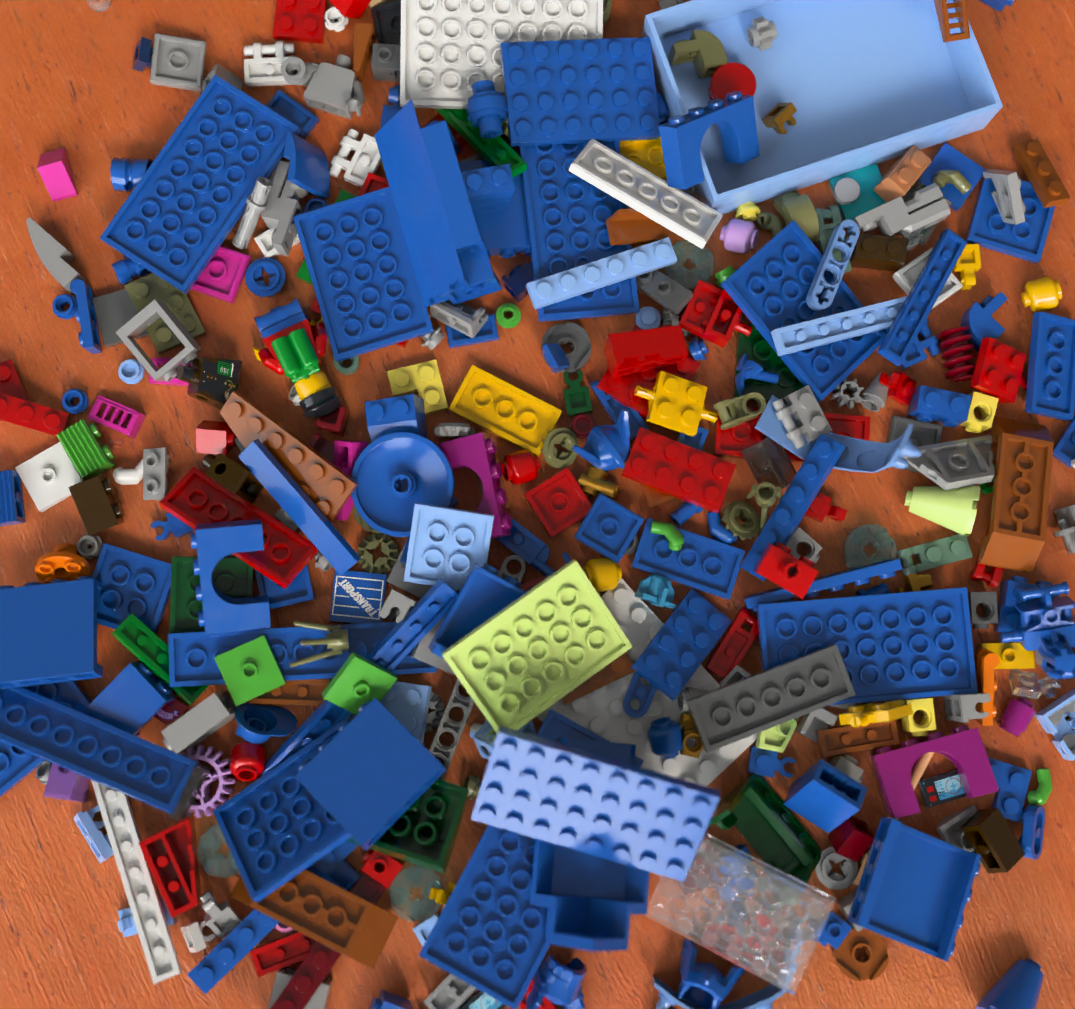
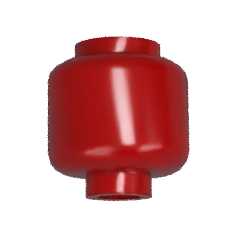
M528 449L508 453L500 465L502 475L506 481H510L513 485L535 480L537 470L540 469L539 458Z
M246 740L236 744L231 751L230 771L241 781H252L260 776L265 768V748L261 744H253Z

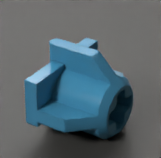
M651 574L640 581L635 597L650 602L654 606L674 610L676 608V604L672 603L675 592L670 579Z

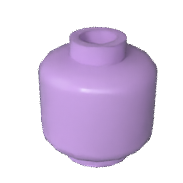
M741 219L730 220L727 226L722 227L720 233V240L724 241V248L727 251L747 254L751 249L754 250L759 237V230L756 229L754 223Z

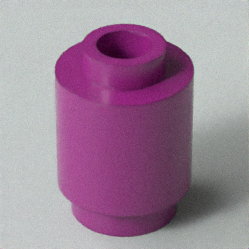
M1018 696L1017 700L1011 698L999 719L1001 721L999 727L1019 737L1021 732H1025L1036 712L1032 709L1033 703Z

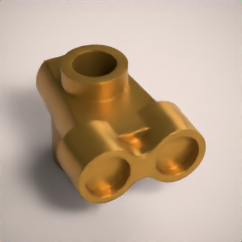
M589 466L586 474H581L578 482L580 486H583L582 491L592 496L602 493L611 499L617 500L621 490L618 484L605 481L608 475L607 472Z
M681 713L679 724L682 726L683 748L680 750V754L699 758L703 745L692 715ZM690 737L695 739L693 747L686 745V741Z

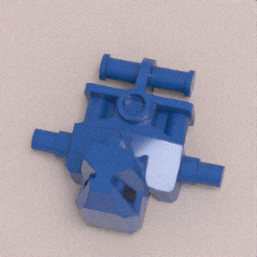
M1066 581L1053 585L1040 583L1038 587L1020 588L1019 596L1021 601L1038 598V600L1015 604L1016 609L1020 613L1021 621L1016 623L1017 629L999 634L1001 643L1019 642L1027 651L1035 650L1036 663L1051 678H1072L1075 669V653L1070 649V645L1075 644V620L1072 615V608H1075V602L1069 596L1051 598L1052 595L1069 594L1068 583Z

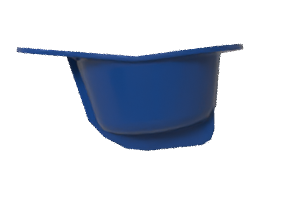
M244 703L235 709L234 716L238 723L236 735L253 744L264 743L271 736L289 735L297 727L295 715L283 707Z

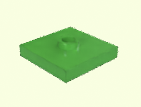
M265 635L214 657L236 706L286 684Z
M352 652L323 691L322 696L323 699L358 715L359 708L365 702H371L374 698L380 702L398 678L395 673Z

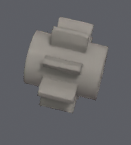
M763 16L752 20V25L746 31L750 46L759 47L760 51L772 47L771 43L777 38L774 22L772 20L768 21V19L764 20Z
M845 378L841 385L839 384L834 389L836 392L830 398L836 399L838 408L842 405H847L850 410L854 407V402L860 403L863 400L859 394L864 390V387L858 386L856 378L853 381H847V378ZM843 391L851 392V396L849 397L848 394L844 395Z

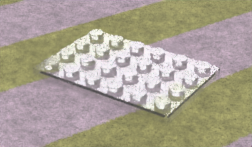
M705 833L685 881L682 882L661 875L645 916L794 995L836 898Z

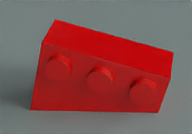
M672 324L653 329L609 334L604 347V354L611 378L685 362L689 354L681 325L672 326Z
M194 816L138 843L172 918L197 906L201 902L199 898L201 886Z

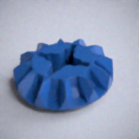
M259 258L247 268L245 281L252 293L261 298L273 297L277 292H281L283 285L286 283V272L275 259ZM263 269L268 273L269 276L273 275V277L269 279V286H267L264 283V281H260V279L263 278Z

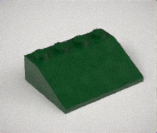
M437 779L369 849L445 874L456 842L469 789ZM353 837L346 840L347 842L359 845Z

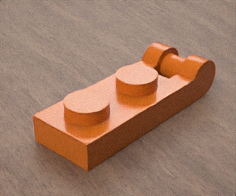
M979 648L976 650L974 657L977 690L980 693H990L991 701L976 704L975 709L978 713L983 711L988 712L989 715L985 718L974 720L982 726H993V717L996 716L997 712L994 702V692L997 690L994 668L999 665L1000 659L997 654L990 650Z

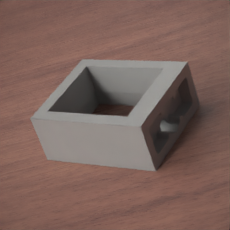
M155 299L115 332L155 381H171L177 376L179 367L184 364L186 366L190 365L194 359L198 358L197 353L202 350L166 304ZM161 317L186 348L162 368L158 369L134 339Z
M227 691L213 693L161 731L165 737L163 738L165 746L170 751H175L176 754L197 746L235 718V709L238 706L235 705Z

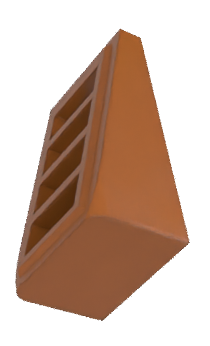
M934 0L943 43L970 38L966 0H953L954 3H947V0ZM955 8V13H948V9ZM949 19H958V22L949 24ZM960 28L961 33L950 34V29Z
M355 23L353 71L360 82L363 81L373 49V43L376 39L374 24Z

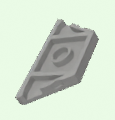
M991 435L919 446L918 448L921 450L922 455L918 457L904 456L908 464L945 490L991 482L995 475L994 465L992 464L994 456L990 448L992 443Z

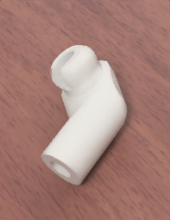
M143 459L134 469L116 468L113 471L115 481L121 485L138 484L143 479Z

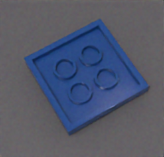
M983 176L965 241L1037 264L1042 257L1055 206L1044 208L1031 183L1021 180V199L1026 208L1024 213L1025 222L1017 225L1005 223L991 194L996 191L991 178L985 180Z
M104 543L92 575L95 580L103 585V589L97 590V624L116 629L132 613L156 635L171 595L172 564Z

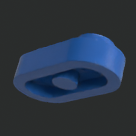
M636 671L622 700L624 712L632 718H640L647 713L657 690L650 682L647 685H643L641 683L642 676ZM633 699H637L640 702L639 708H631L630 703Z
M1029 804L1021 813L1023 832L1018 842L1025 852L1023 857L1037 860L1041 855L1043 845L1045 810L1042 806Z

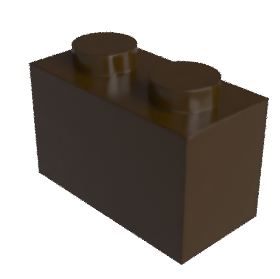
M860 233L850 257L851 267L897 272L906 263L907 238Z
M99 475L68 487L88 535H93L124 523L122 517L125 514L119 502L116 503L112 493L115 491L109 478L105 479L104 475Z
M998 808L978 810L960 827L975 853L981 855L980 861L987 873H1007L1025 855L1017 838Z

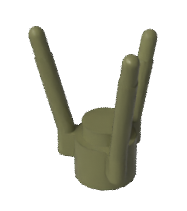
M769 482L752 485V490L745 496V499L749 500L755 495L757 504L762 506L760 533L766 524L768 507L775 503L776 496L779 501L783 496L781 487H775Z
M305 621L293 622L295 626L331 631V633H326L327 638L301 640L300 642L301 645L327 644V649L331 650L291 662L289 664L290 667L303 665L332 655H341L342 650H349L348 629H341V625L331 626Z

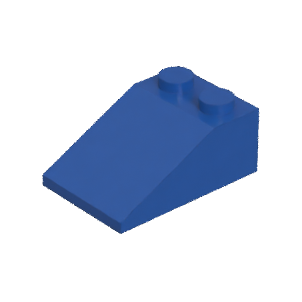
M415 394L365 402L367 428L371 443L384 435L398 432L413 433L427 438L424 399Z

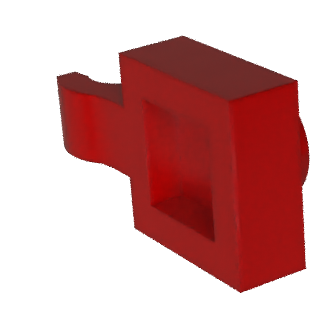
M881 372L879 383L889 388L887 396L900 405H910L912 395L915 392L916 381L903 372H894L892 376Z
M818 493L804 516L818 522H823L825 516L841 522L845 519L847 510L831 506L832 498Z

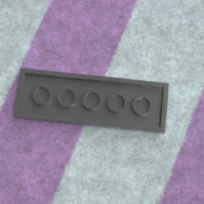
M832 644L686 700L703 748L708 753L854 696L855 692L837 644Z

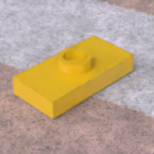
M1020 643L978 644L979 648H986L998 655L1000 662L994 669L1035 668L1034 650L1027 651Z

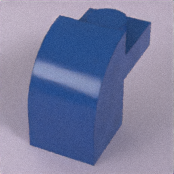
M999 292L994 297L988 295L980 304L977 302L973 303L962 315L961 327H969L964 331V334H972V338L966 341L969 344H974L973 348L978 353L982 338L991 337L996 340L1005 331L991 316L1008 299L1002 292Z

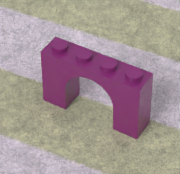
M481 432L436 444L449 459L453 471L469 467L480 477L483 485V497L480 505L474 512L494 515L491 540L511 535L512 520L509 513L506 512L505 503L507 502V495L504 488L501 487L500 478L502 477V471L495 458L497 446L494 438L490 434Z
M968 725L953 728L952 735L943 736L942 732L927 735L928 741L918 743L917 739L901 742L902 748L892 750L891 745L875 749L877 755L870 756L890 818L897 819L921 812L911 783V770L915 761L928 752L939 753L951 760L958 771L967 798L999 791L978 728L969 730Z

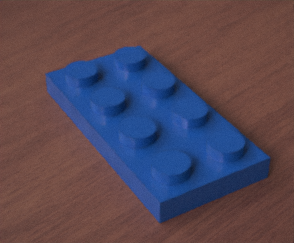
M1041 311L1033 313L1025 412L1064 421L1074 420L1075 320Z
M646 519L631 567L730 600L745 550L678 528L684 536V544H682V548L679 551H673L669 549V541L665 535L650 533L651 523L654 519Z
M691 589L631 668L673 701L732 621Z

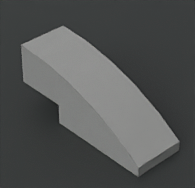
M29 217L26 220L29 235L42 263L66 290L74 294L70 290L71 282L75 279L87 281L69 265L75 256Z

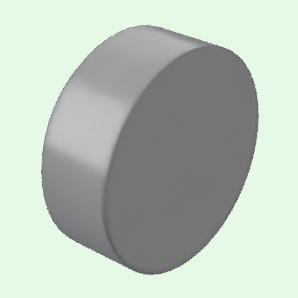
M851 178L839 180L833 189L834 199L842 205L852 204L860 193L858 183Z

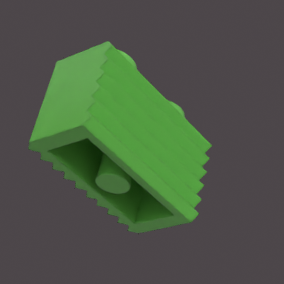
M82 419L61 433H58L57 437L81 478L88 480L101 475L116 466L112 459L115 457L112 449L107 444L103 445V442L100 440L102 433L95 423L91 424Z

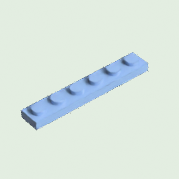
M667 237L526 284V288L534 310L675 264L678 260L671 241Z
M907 296L774 329L771 331L778 357L888 329L894 322Z

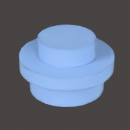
M646 306L641 308L640 312L636 314L635 321L637 326L643 330L653 329L659 326L661 316L657 309Z
M127 359L119 366L118 374L123 382L137 384L143 379L145 370L138 360Z

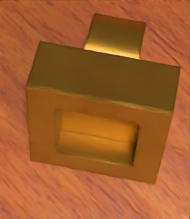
M792 102L778 103L761 120L766 128L775 127L778 134H786L787 131L784 128V123L787 122L789 126H794L796 120L792 115L797 110Z

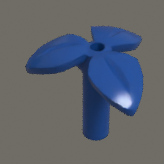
M745 352L740 358L736 367L739 373L735 377L736 389L740 396L744 395V381L751 378L775 384L778 382L779 375L777 373L763 371L762 366L758 363L747 360L748 353Z

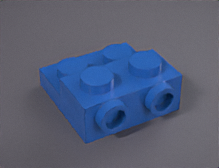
M1011 576V580L1001 581L997 606L998 623H995L994 631L1002 633L1017 629L1016 623L1021 621L1015 604L1038 600V598L1021 601L1019 596L1020 588L1028 589L1038 587L1040 583H1046L1047 585H1053V583L1037 581L1036 585L1027 583V578ZM1059 594L1052 595L1051 598L1059 597Z

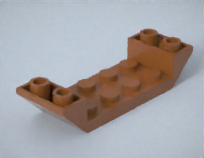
M995 416L991 436L992 442H997L998 447L989 534L981 538L978 564L1031 573L1045 543L1054 441L1045 425Z
M307 870L300 872L258 903L251 899L242 876L239 877L230 896L372 969L398 919L395 915Z

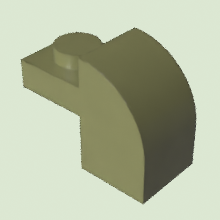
M693 30L689 41L683 39L673 43L667 57L670 66L693 62L699 79L712 77L718 67L728 63L721 41L712 33L704 30Z
M795 190L773 199L774 208L785 219V226L794 220L811 242L820 239L818 217L807 194L800 195Z

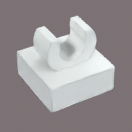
M205 921L199 923L190 922L180 927L190 953L206 948L205 942L215 938V934H209L208 936L202 934L203 927L207 925Z

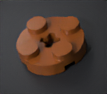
M852 927L839 948H833L832 955L838 968L847 977L855 981L878 978L885 971L889 961L885 939L881 934L866 928L858 932ZM865 946L867 956L856 959L855 950L858 947Z

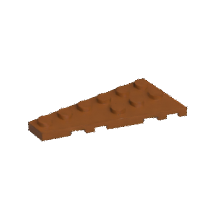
M233 391L221 409L220 414L243 447L246 449L254 440L259 439L332 524L359 483L241 393Z

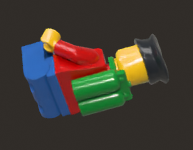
M295 298L287 305L278 306L263 316L254 317L264 342V348L257 349L253 346L256 359L262 361L264 366L279 375L285 374L291 379L292 383H295L296 392L301 400L299 405L304 411L303 416L306 418H319L329 415L336 410L342 402V397L338 396L337 389L331 387L326 374L319 368V365L322 364L321 357L326 352L328 337L322 315L318 323L315 320L311 321L304 305L298 298Z

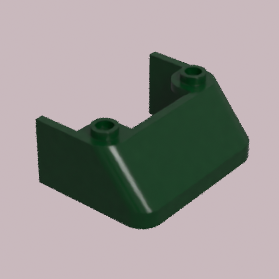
M753 774L717 803L708 827L716 824L720 828L728 830L735 826L767 864L763 872V880L765 885L774 893L765 907L767 913H770L800 896L821 859V850L817 842L788 807L783 805L784 802L764 778Z

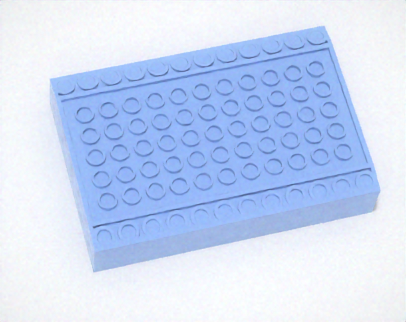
M691 0L645 15L642 37H649L651 41L655 86L657 92L663 95L668 106V121L672 116L688 114V110L691 108L705 107L708 105L707 102L710 101L708 88L711 77L699 79L693 62L670 66L667 58L673 43L683 39L689 41L693 30H704L715 35L724 47L728 63H741L747 66L755 75L757 86L753 101L760 156L743 164L725 162L720 130L715 123L707 129L701 142L700 156L704 181L694 185V192L697 200L722 215L735 211L738 206L747 202H754L756 204L875 163L878 164L899 157L913 145L921 150L982 130L1003 107L970 23L969 39L943 43L934 0ZM947 0V3H954L953 0ZM955 8L948 9V13L956 12ZM763 16L764 20L768 19V21L772 20L774 22L777 38L771 43L772 47L760 51L759 47L750 46L746 31L752 25V20ZM957 18L949 19V24L958 22ZM960 28L950 29V34L961 33ZM778 103H793L797 110L792 115L796 120V124L789 126L785 122L786 134H778L775 127L766 128L761 119Z

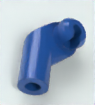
M707 513L711 537L727 545L736 542L737 536L733 537V532L721 525L720 513Z

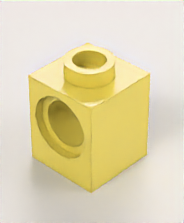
M974 391L969 394L971 395L968 419L960 424V426L966 427L965 430L968 432L979 434L992 427L999 398ZM974 409L980 411L982 415L981 420L974 416Z
M933 698L899 699L901 704L911 703L913 710L912 715L901 718L902 731L911 732L912 736H927L929 730H936ZM917 710L922 713V720L918 724L913 720V715Z

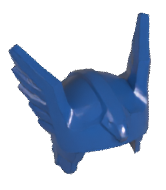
M622 409L620 411L617 423L614 425L593 427L587 437L585 446L581 448L573 445L572 450L595 468L603 471L614 470L619 467L623 469L630 453L628 410Z
M687 930L685 940L682 942V960L680 961L681 982L676 996L678 999H688L705 1009H717L721 1001L729 995V991L739 981V977L744 974L750 960L746 958L734 965L724 977L715 964L711 962H695L697 947L691 931Z
M548 955L546 961L537 969L532 989L526 1000V1009H538L544 996L550 1002L561 1005L563 1009H583L585 1005L581 984L587 971L586 965L579 958H574L571 963L564 966L555 960L552 955Z

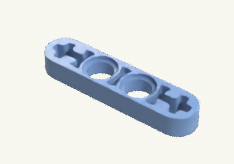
M844 220L836 225L806 297L807 305L813 311H822L833 302L860 234L859 226L853 220ZM847 228V234L850 236L844 239L846 232L843 229ZM834 248L842 252L843 257L841 261L833 257L832 252ZM825 270L833 274L834 279L832 283L824 279L823 274ZM822 292L820 299H821L823 302L819 304V303H818L819 298L816 297V295H818V294H820V293Z

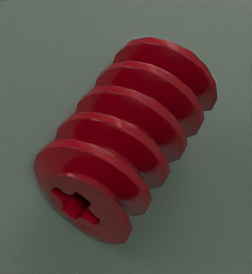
M969 327L951 328L938 334V339L944 341L940 344V349L945 350L941 354V358L948 360L943 364V368L950 370L944 374V377L951 380L950 382H964L973 378L974 373H970V370L974 369L976 364L969 363V360L975 358V354H969L967 350L973 348L974 344L965 343L966 340L972 338V334H964V331Z

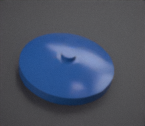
M407 432L387 434L370 443L356 460L351 475L359 483L352 493V499L360 516L375 530L395 537L410 536L416 502L450 508L455 492L453 468L445 453L431 440Z

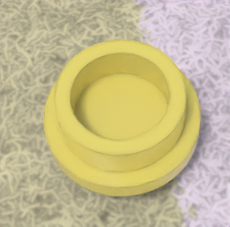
M747 202L737 207L735 217L736 219L754 222L761 211L754 202Z

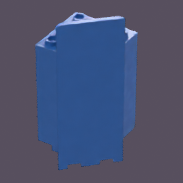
M410 100L374 136L424 306L428 307L450 300L453 305H457L502 290L500 280L492 269L485 242L479 232L456 154L461 153L460 147L446 120L432 121L426 127L421 128L413 101Z
M561 738V744L635 765L636 745ZM535 838L530 905L548 907L545 939L549 940L548 944L592 952L628 950L630 915L647 914L650 872Z

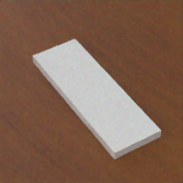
M594 139L588 142L568 170L703 249L723 217L718 211L682 190L668 187L665 180Z

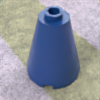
M1029 958L1025 960L1019 959L978 1001L975 1008L1036 1009L1044 974L1040 970L1041 966Z

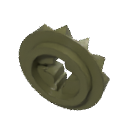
M556 427V429L548 431L547 437L542 440L544 443L543 449L540 450L544 455V461L555 468H565L571 465L577 457V453L572 450L573 445L579 446L576 435L567 428ZM560 444L563 447V449L566 450V452H557V449L553 445Z
M733 501L723 510L724 516L722 521L727 524L725 529H730L733 532V537L739 536L741 540L752 539L760 531V517L749 504L742 501ZM738 517L745 523L743 526H741L740 521L736 520Z
M373 533L363 538L358 546L357 554L361 557L359 563L369 573H386L394 567L398 559V547L391 537L385 534ZM380 543H382L381 551L388 558L379 557L375 564H373L374 556L368 552V549L376 550Z

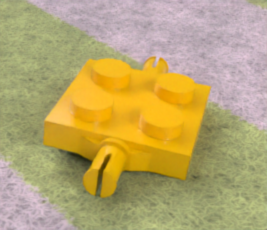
M664 371L657 373L655 385L651 390L637 385L635 389V396L648 399L649 410L646 421L693 437L697 434L701 419L715 423L718 418L717 412L704 408L708 387Z
M900 700L885 701L881 704L868 702L848 707V712L839 714L840 725L851 724L853 727L866 726L869 723L892 721L912 715L913 710L911 703L901 704Z

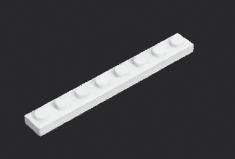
M91 780L153 984L182 973V969L151 870L138 844L141 842L130 802L126 794Z

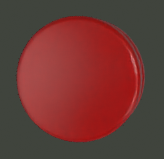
M730 62L721 65L711 77L708 88L709 99H724L727 97L726 94L734 91H741L742 95L754 96L757 86L755 75L747 66L741 63Z

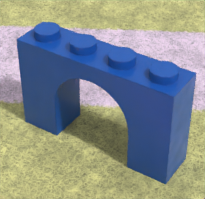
M741 91L730 92L726 94L727 97L724 99L710 100L705 107L691 108L688 110V114L672 116L669 118V122L659 125L668 187L685 190L704 181L700 147L705 132L714 123L720 130L725 162L743 164L760 156L753 96L742 95Z
M261 519L196 524L195 532L190 534L192 549L197 548L198 558L193 559L194 575L200 574L201 583L196 585L197 601L202 600L203 610H198L199 626H205V634L270 628L268 595L245 598L229 597L218 590L212 579L213 569L223 557L232 553L264 550Z

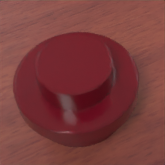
M584 413L576 415L570 423L571 431L579 439H587L591 429L596 426L594 419Z

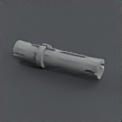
M258 177L253 192L247 197L245 212L232 240L233 245L240 249L248 248L262 211L267 207V197L273 187L272 181L268 178Z

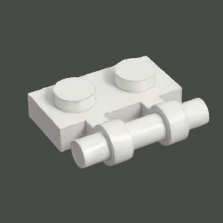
M276 41L275 44L262 45V42H256L253 45L244 46L245 56H254V59H244V77L247 87L291 85L283 78L281 65L285 59L289 58L285 57L286 54L295 53L294 43L284 44V41ZM276 54V57L273 58H263L264 55Z
M350 129L347 136H343L340 142L342 146L337 156H334L331 161L332 167L329 173L334 177H338L341 170H346L344 180L362 188L368 172L375 174L382 160L374 137L364 133L361 142L356 140L359 133L354 129ZM354 150L356 152L351 162L346 160L350 151Z

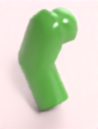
M652 520L650 533L665 535L669 541V549L679 551L682 548V544H684V536L678 528L671 523Z
M1049 768L1036 769L1038 787L1036 791L1031 790L1027 793L1028 802L1032 805H1044L1053 790Z

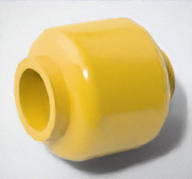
M1045 276L1027 282L1025 284V292L1021 293L1024 307L1029 306L1033 312L1056 307L1059 299H1062V291L1058 280Z
M607 557L590 559L586 566L582 568L597 592L614 590L617 587L618 580L622 578L620 566Z

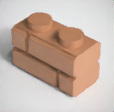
M913 145L898 158L876 185L874 191L885 202L900 196L903 197L929 166L931 159L917 146Z

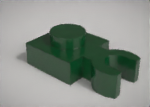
M577 370L578 379L575 381L569 379L568 372L564 373V382L570 387V389L563 390L567 417L592 413L593 411L588 386L581 387L583 381L581 370Z

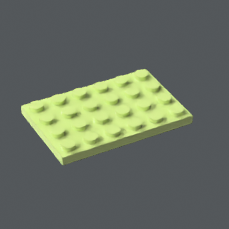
M573 559L441 654L495 732L498 733L499 726L517 731L633 646L577 561Z

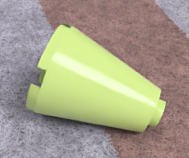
M970 485L947 490L940 486H914L912 491L907 490L904 505L909 506L908 511L961 535L969 536L976 517V505L980 497V486Z

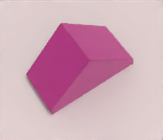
M61 148L40 154L37 169L52 200L55 202L77 196L78 192L67 150Z

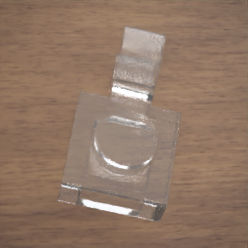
M1011 669L1008 675L1012 695L1039 699L1040 695L1054 698L1056 694L1053 687H1061L1059 679L1051 678L1050 676L1039 679L1037 673Z

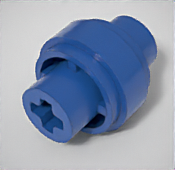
M481 80L475 82L471 86L473 96L468 99L466 105L468 120L474 127L479 128L481 138L490 139L503 134L501 123L507 119L508 107L506 98L501 92L495 91L493 81Z

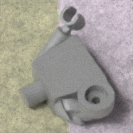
M341 54L338 55L335 65L326 62L320 64L305 62L304 64L303 60L298 57H289L283 61L281 73L285 81L292 85H304L307 87L303 96L308 107L351 120L354 111L357 112V116H361V108L366 98L362 83L357 80L356 73L353 70H349L352 62L349 57Z

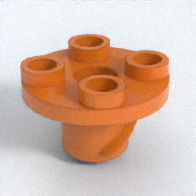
M60 543L53 548V552L47 553L37 560L35 573L44 584L51 583V580L54 579L74 581L80 576H90L91 566L87 560L79 556L75 545Z

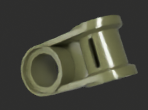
M752 392L714 404L713 408L718 411L722 423L720 425L721 430H725L759 417L765 409L766 402L760 393ZM750 400L755 401L759 407L758 411L748 410L746 402Z

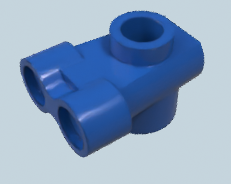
M123 255L125 260L121 259L111 264L121 285L131 281L136 276L144 277L150 273V271Z

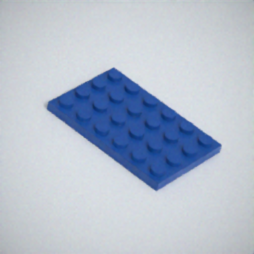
M649 37L501 43L500 53L504 92L508 107L507 122L510 146L588 143L592 139L598 142L659 139L660 124Z
M390 187L293 216L336 362L434 332L428 309L423 303Z
M794 220L787 224L720 284L776 353L771 331L774 329L864 307L841 279L833 302L829 307L822 311H813L809 308L806 302L807 293L823 255ZM825 270L823 274L824 279L832 283L834 279L833 274ZM821 292L820 294L816 295V297L819 298V300H818V303H819V304L823 302V301L820 299L822 292ZM880 330L779 357L804 387L809 385L817 402H819L882 344L886 333Z
M346 718L213 810L251 899L257 903L352 837L295 777L299 773V767L306 760H312L319 753L318 749L325 741L332 740L339 734V728L348 721Z

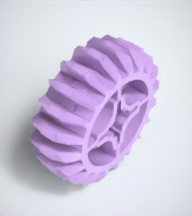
M198 745L196 750L194 747L187 749V754L185 752L178 753L199 764L190 783L201 777L203 779L210 777V779L200 785L188 784L186 790L193 791L197 799L200 798L201 802L191 800L184 793L176 807L177 812L186 808L185 816L187 817L191 816L193 812L196 818L202 817L203 812L208 817L213 815V809L215 810L221 803L229 800L226 794H233L235 790L228 785L236 783V778H229V774L232 772L230 768L227 769L226 765L230 763V758L223 761L220 760L224 754L223 751H218L214 755L215 750L213 746L208 747L205 752L204 745ZM199 760L210 763L216 769V772H207L203 764L199 763ZM219 779L217 793L210 800V786L213 781Z

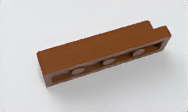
M619 209L606 220L610 245L649 244L669 237L671 243L689 242L635 209Z

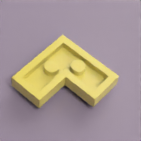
M436 359L387 371L393 397L418 392L419 397L424 399L425 415L449 409Z

